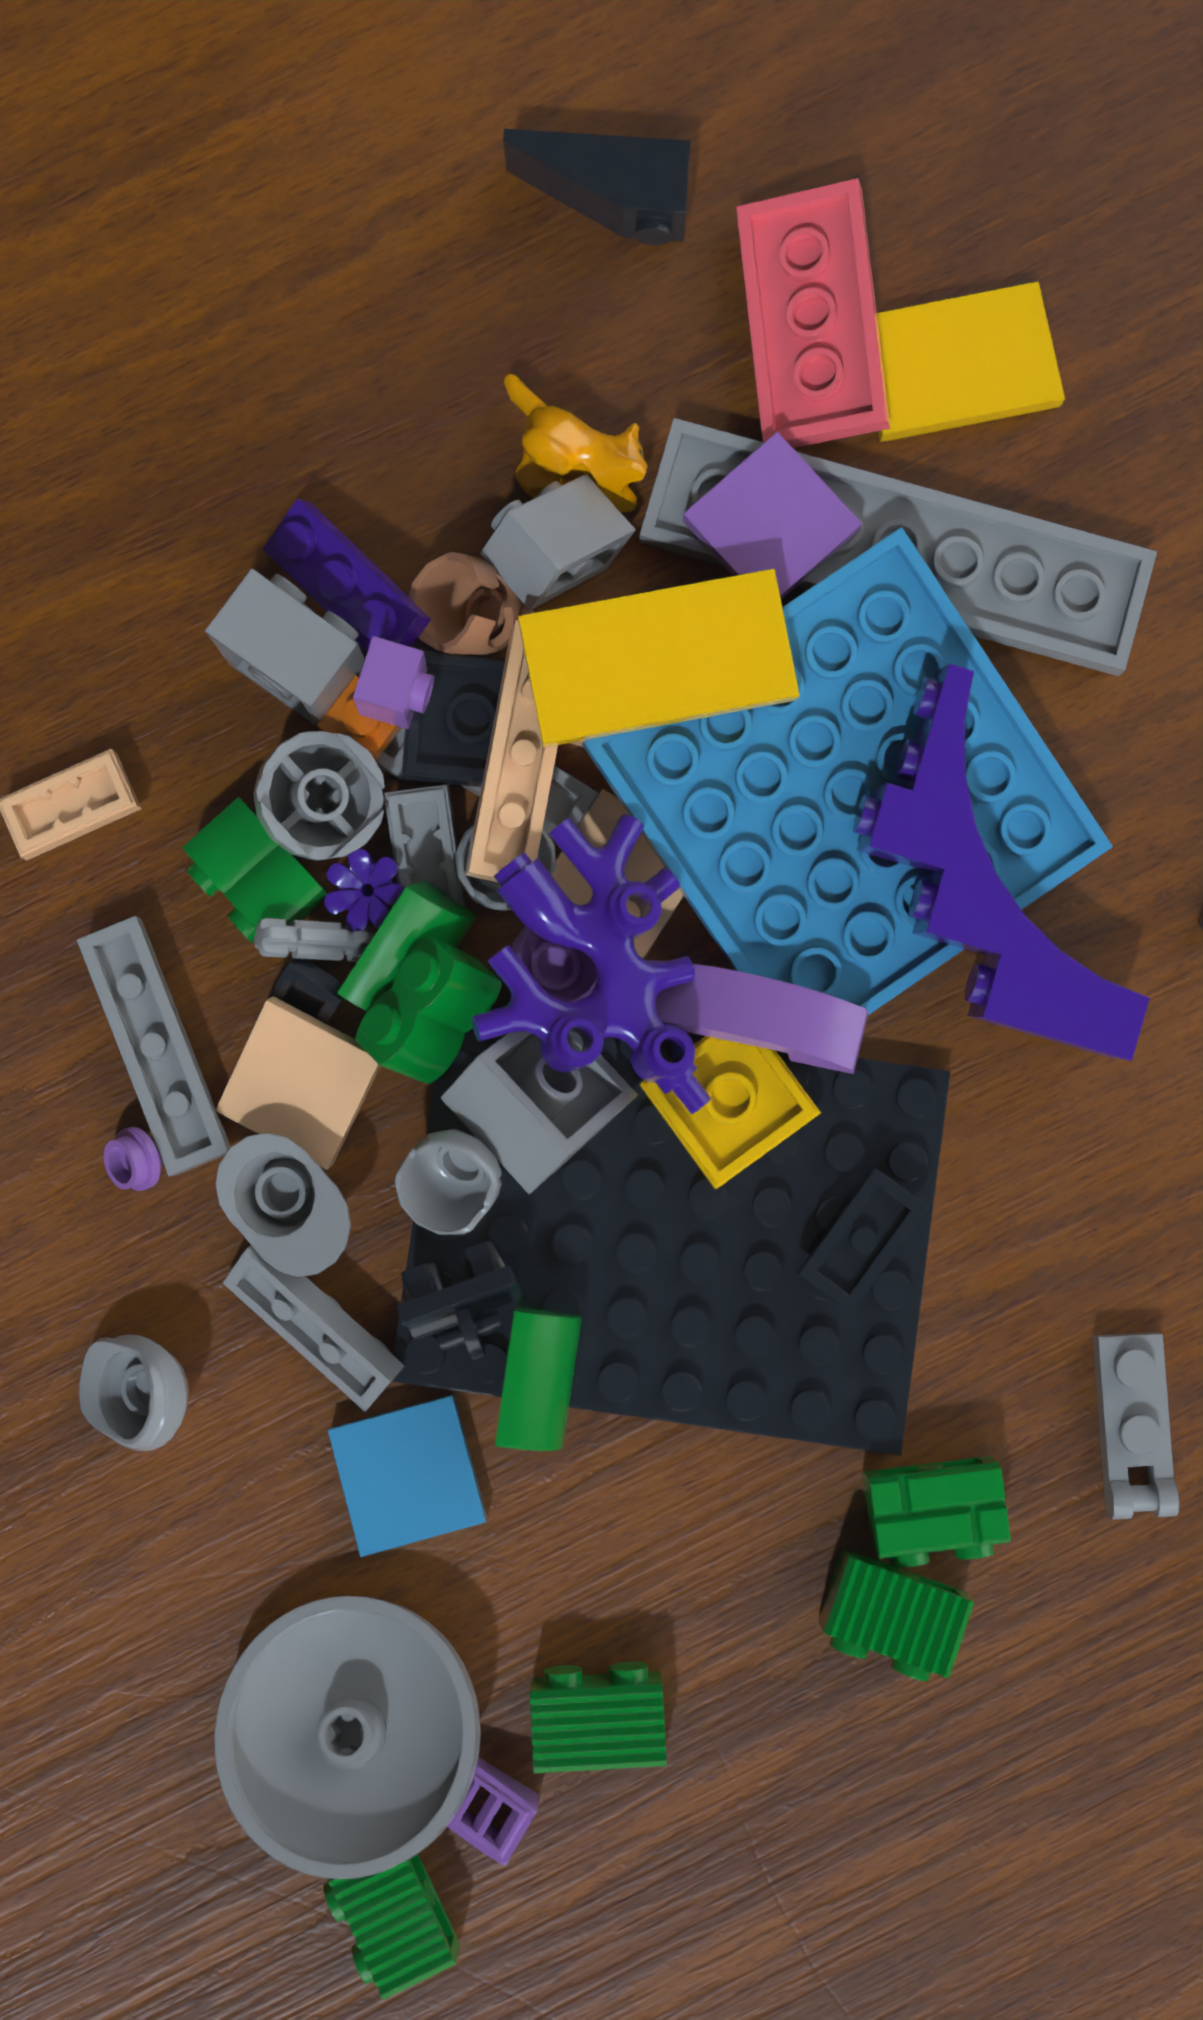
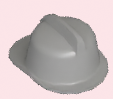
M270 1133L248 1136L229 1149L219 1164L215 1184L219 1205L230 1222L242 1233L263 1260L278 1272L296 1277L319 1274L334 1264L347 1245L351 1227L349 1209L339 1188L302 1147L289 1138Z

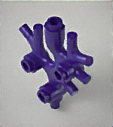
M622 814L607 843L603 847L596 848L587 841L572 820L567 818L554 828L549 835L590 885L592 898L585 905L573 903L540 860L537 858L532 862L525 852L494 875V878L501 885L497 892L531 931L551 943L583 951L592 958L597 968L598 977L595 988L588 996L578 1001L565 1002L553 998L541 987L510 946L507 945L488 960V963L510 989L511 1000L505 1007L473 1015L471 1021L475 1036L478 1041H483L511 1032L526 1031L535 1034L541 1038L540 1048L544 1060L550 1067L560 1072H573L591 1064L600 1055L604 1038H619L632 1048L630 1054L631 1064L638 1076L648 1082L656 1083L664 1094L672 1090L690 1114H693L712 1099L692 1074L698 1068L693 1062L695 1056L693 1041L688 1033L680 1027L664 1025L656 1009V998L660 991L694 981L695 972L692 962L688 956H684L663 963H651L643 960L634 948V939L656 925L661 915V903L680 888V883L676 876L665 867L645 883L627 880L625 866L634 845L644 829V825L638 819ZM627 900L633 901L638 905L640 918L634 917L629 913L626 907ZM569 1031L576 1032L581 1037L583 1042L581 1052H577L569 1046L567 1041ZM662 1042L666 1043L673 1052L671 1063L665 1061L660 1054Z

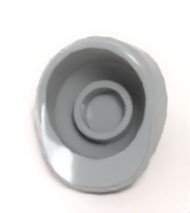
M129 1334L115 1338H99L87 1350L79 1382L80 1407L86 1420L97 1430L120 1445L136 1451H151L167 1443L180 1427L188 1407L189 1387L184 1369L173 1355L148 1338Z

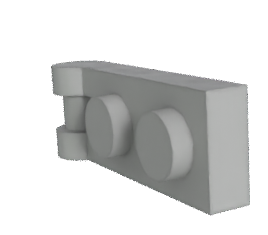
M1147 1332L1092 1335L1104 1498L1108 1517L1110 1520L1132 1519L1133 1512L1153 1511L1155 1517L1177 1516L1179 1513V1495L1173 1472L1163 1334ZM1147 1466L1148 1485L1130 1486L1128 1467Z

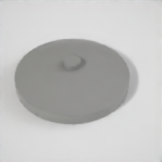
M341 1596L313 1601L284 1614L267 1626L251 1642L235 1664L220 1699L215 1727V1758L221 1787L231 1811L247 1835L263 1851L284 1865L305 1874L333 1879L360 1878L380 1873L403 1863L428 1847L445 1830L463 1804L475 1774L480 1748V1715L476 1694L465 1665L454 1647L441 1632L417 1613L401 1605L371 1597Z

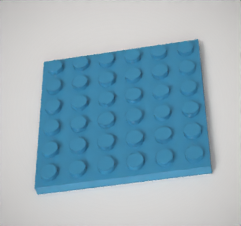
M902 527L782 607L800 695L796 701L588 739L582 744L628 814L638 819L644 825L641 833L664 867L668 868L676 876L680 883V891L734 971L771 978L818 991L868 1009L869 1014L964 950L960 947L912 934L916 918L909 916L912 895L919 880L927 881L930 872L857 851L861 834L853 832L855 816L864 795L872 797L874 789L886 783L902 787L904 779L896 777V767L905 742L908 739L915 741L921 716L914 715L913 710L917 693L925 677L933 679L934 673L949 663L974 671L965 718V774L977 829L997 875L1021 910L1113 847Z

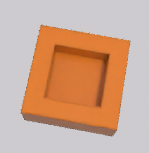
M355 675L318 723L317 727L320 731L350 736L367 749L374 760L377 761L402 727L359 715L353 699L359 677Z

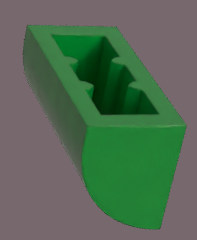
M426 880L407 886L337 994L368 1011L371 1005L383 993L393 987V982L400 965L413 947L421 940L430 935L457 948L477 916Z
M517 1307L514 1311L495 1447L532 1451H556L563 1448L582 1316Z

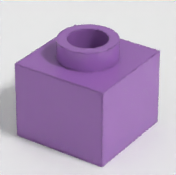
M373 636L353 696L359 715L409 729L414 711L425 712L434 684V675L427 674L428 669L424 651Z

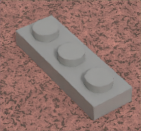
M252 1245L244 1251L223 1282L228 1289L365 1412L405 1367L389 1352L388 1348L380 1340L372 1337L344 1312L335 1299L324 1294L306 1276L296 1277L278 1272L263 1260Z

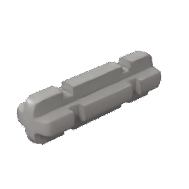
M265 918L257 923L254 946L264 957L284 958L287 957L289 952H292V958L339 961L344 958V955H347V961L358 962L376 933L373 932L369 925L363 931L353 932L346 925L344 929H341V923L292 920L289 926H286L285 919Z

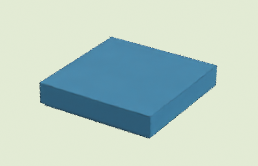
M454 1393L328 1429L360 1557L475 1526L487 1521Z

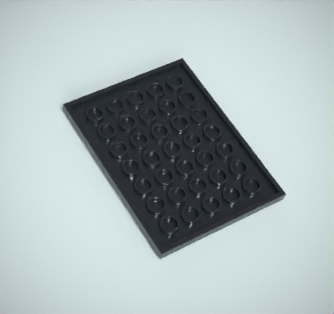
M493 1006V1007L491 1008V1010L498 1009V1008H502V1007ZM473 1029L465 1033L462 1046L455 1060L434 1081L426 1135L457 1129L476 1137L441 1097L479 1055L507 1034L478 1041ZM688 1034L691 1037L693 1044L697 1043L705 1037L700 1035ZM607 1037L604 1038L600 1054L638 1094L636 1098L531 1194H528L498 1161L502 1172L500 1177L502 1186L499 1195L492 1207L470 1232L462 1235H438L417 1225L413 1221L406 1270L424 1263H435L439 1269L444 1288L467 1280L459 1254L466 1248L491 1241L505 1266L510 1265L521 1285L525 1302L499 1311L505 1329L482 1337L486 1356L476 1360L471 1358L465 1343L442 1351L436 1334L415 1341L408 1326L404 1327L399 1316L393 1356L405 1367L392 1382L502 1397L514 1311L517 1307L582 1316L569 1403L571 1408L901 1455L951 1071L857 1058L854 1074L793 1062L790 1061L788 1053L776 1051L821 1114L722 1186L714 1189L639 1084L644 1079L638 1076L632 1067L630 1058L632 1048L619 1038ZM662 1042L660 1054L665 1061L671 1062L673 1052L666 1043ZM872 1168H877L929 1208L851 1314L799 1276L797 1272ZM402 1291L401 1304H402V1303H405V1300H404V1297H403V1291Z

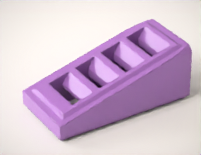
M478 1757L470 1789L460 1809L447 1827L482 1853L505 1866L538 1810L540 1794ZM482 1786L490 1794L476 1817L466 1810L479 1787ZM502 1802L512 1808V1811L501 1830L498 1831L490 1826V1823Z

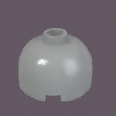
M311 731L299 733L272 750L259 768L253 795L257 818L269 838L292 855L317 861L347 856L369 841L382 821L384 810H381L384 801L382 789L385 788L383 773L371 753L353 738L339 733Z

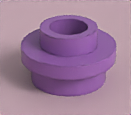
M130 1127L117 1133L114 1140L106 1144L104 1149L105 1168L110 1179L117 1187L124 1190L132 1188L136 1191H143L155 1186L158 1182L163 1161L155 1140L142 1129Z

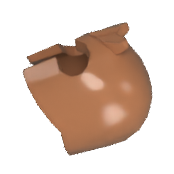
M456 552L446 553L427 563L412 582L409 598L432 619L419 636V639L442 653L486 658L497 655L508 645L511 627L518 620V616L534 613L533 609L529 610L497 574L494 566L485 559Z

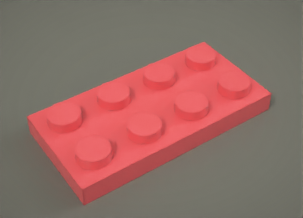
M856 178L737 206L763 443L776 432L792 448L890 429L863 193L859 179Z

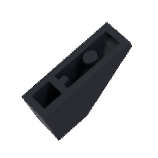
M504 129L503 144L506 171L622 237L636 238L637 241L643 244L654 246L667 244L671 240L684 241L691 141Z

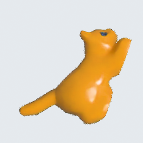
M508 374L504 378V384L510 400L528 417L524 434L522 435V459L515 471L516 479L523 491L532 499H535L545 487L555 481H558L563 486L587 474L620 512L635 510L637 497L628 487V484L641 481L648 469L642 446L638 440L639 426L637 423H632L624 433L616 436L603 434L589 427L571 412L555 406H547L516 375Z

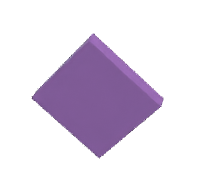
M778 432L684 512L682 519L732 576L775 569L781 599L856 535L862 526L858 518Z

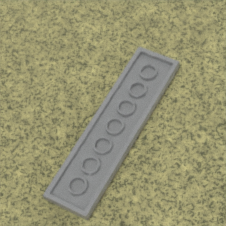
M674 418L640 532L639 543L723 566L682 521L683 513L764 443ZM797 452L858 518L862 526L856 535L796 587L809 590L902 527L975 637L1120 676L1126 670L1157 551Z

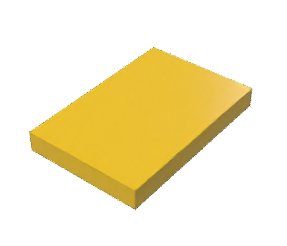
M1039 281L877 313L890 429L878 431L880 442L1061 407L1065 400Z

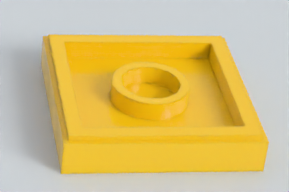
M705 1036L694 1044L695 1056L693 1062L698 1068L692 1074L712 1098L701 1109L690 1114L672 1090L664 1094L656 1083L644 1080L639 1084L714 1189L722 1186L821 1114L775 1050Z

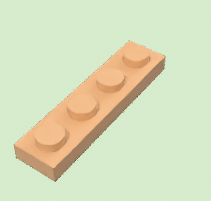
M518 620L511 627L465 876L498 882L494 875L523 852L527 854L532 862L537 859L558 745L545 748L542 746Z

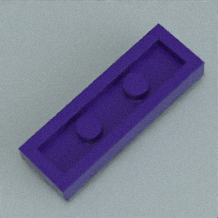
M297 498L263 547V550L326 612L334 613L356 630L359 634L356 641L367 652L373 636L412 647L432 620L312 503Z

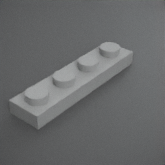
M134 916L77 939L168 1176H176L225 1156L231 1148L219 1115L215 1111L216 1107L142 919Z

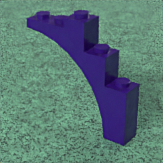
M949 663L936 671L933 679L925 677L920 685L913 710L914 715L921 716L915 741L908 739L905 742L896 767V777L904 779L902 787L886 783L875 788L872 797L864 795L859 804L853 825V832L861 834L857 851L930 872L927 881L919 880L912 895L909 916L916 918L912 934L984 955L982 965L975 964L966 983L964 998L965 1001L971 1002L967 1014L968 1017L1105 1057L1132 1061L1150 998L1102 979L1060 951L1024 915L993 867L975 823L965 774V718L974 671Z

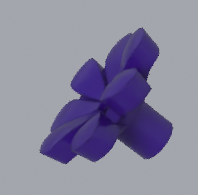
M357 849L348 856L350 867L345 864L334 863L328 869V880L332 884L339 886V889L327 894L324 899L325 907L332 914L340 913L344 910L349 911L346 917V926L353 932L363 931L370 919L375 928L379 929L391 911L390 905H395L406 888L392 881L399 868L394 859L383 857L374 864L367 850Z

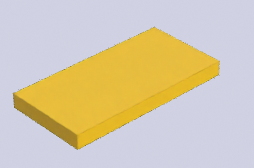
M775 569L518 616L543 748L796 701L800 696Z

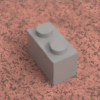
M585 474L563 486L558 481H555L545 487L535 499L525 504H522L520 500H515L504 507L493 519L491 527L495 532L480 554L489 564L495 567L497 574L526 607L532 610L607 570L636 529L589 476Z

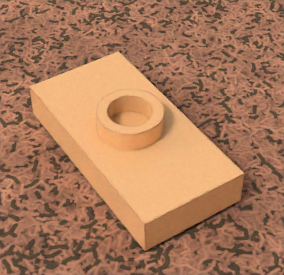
M112 748L0 798V812L20 857L26 861L141 810V806L121 761Z

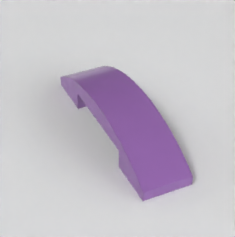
M645 960V961H648V962H651V963H663V962H666V961H660V960ZM692 964L695 972L694 981L660 991L656 998L658 1016L664 1025H674L689 1033L786 1052L789 1055L790 1061L854 1074L869 1014L868 1009L805 987L749 973Z

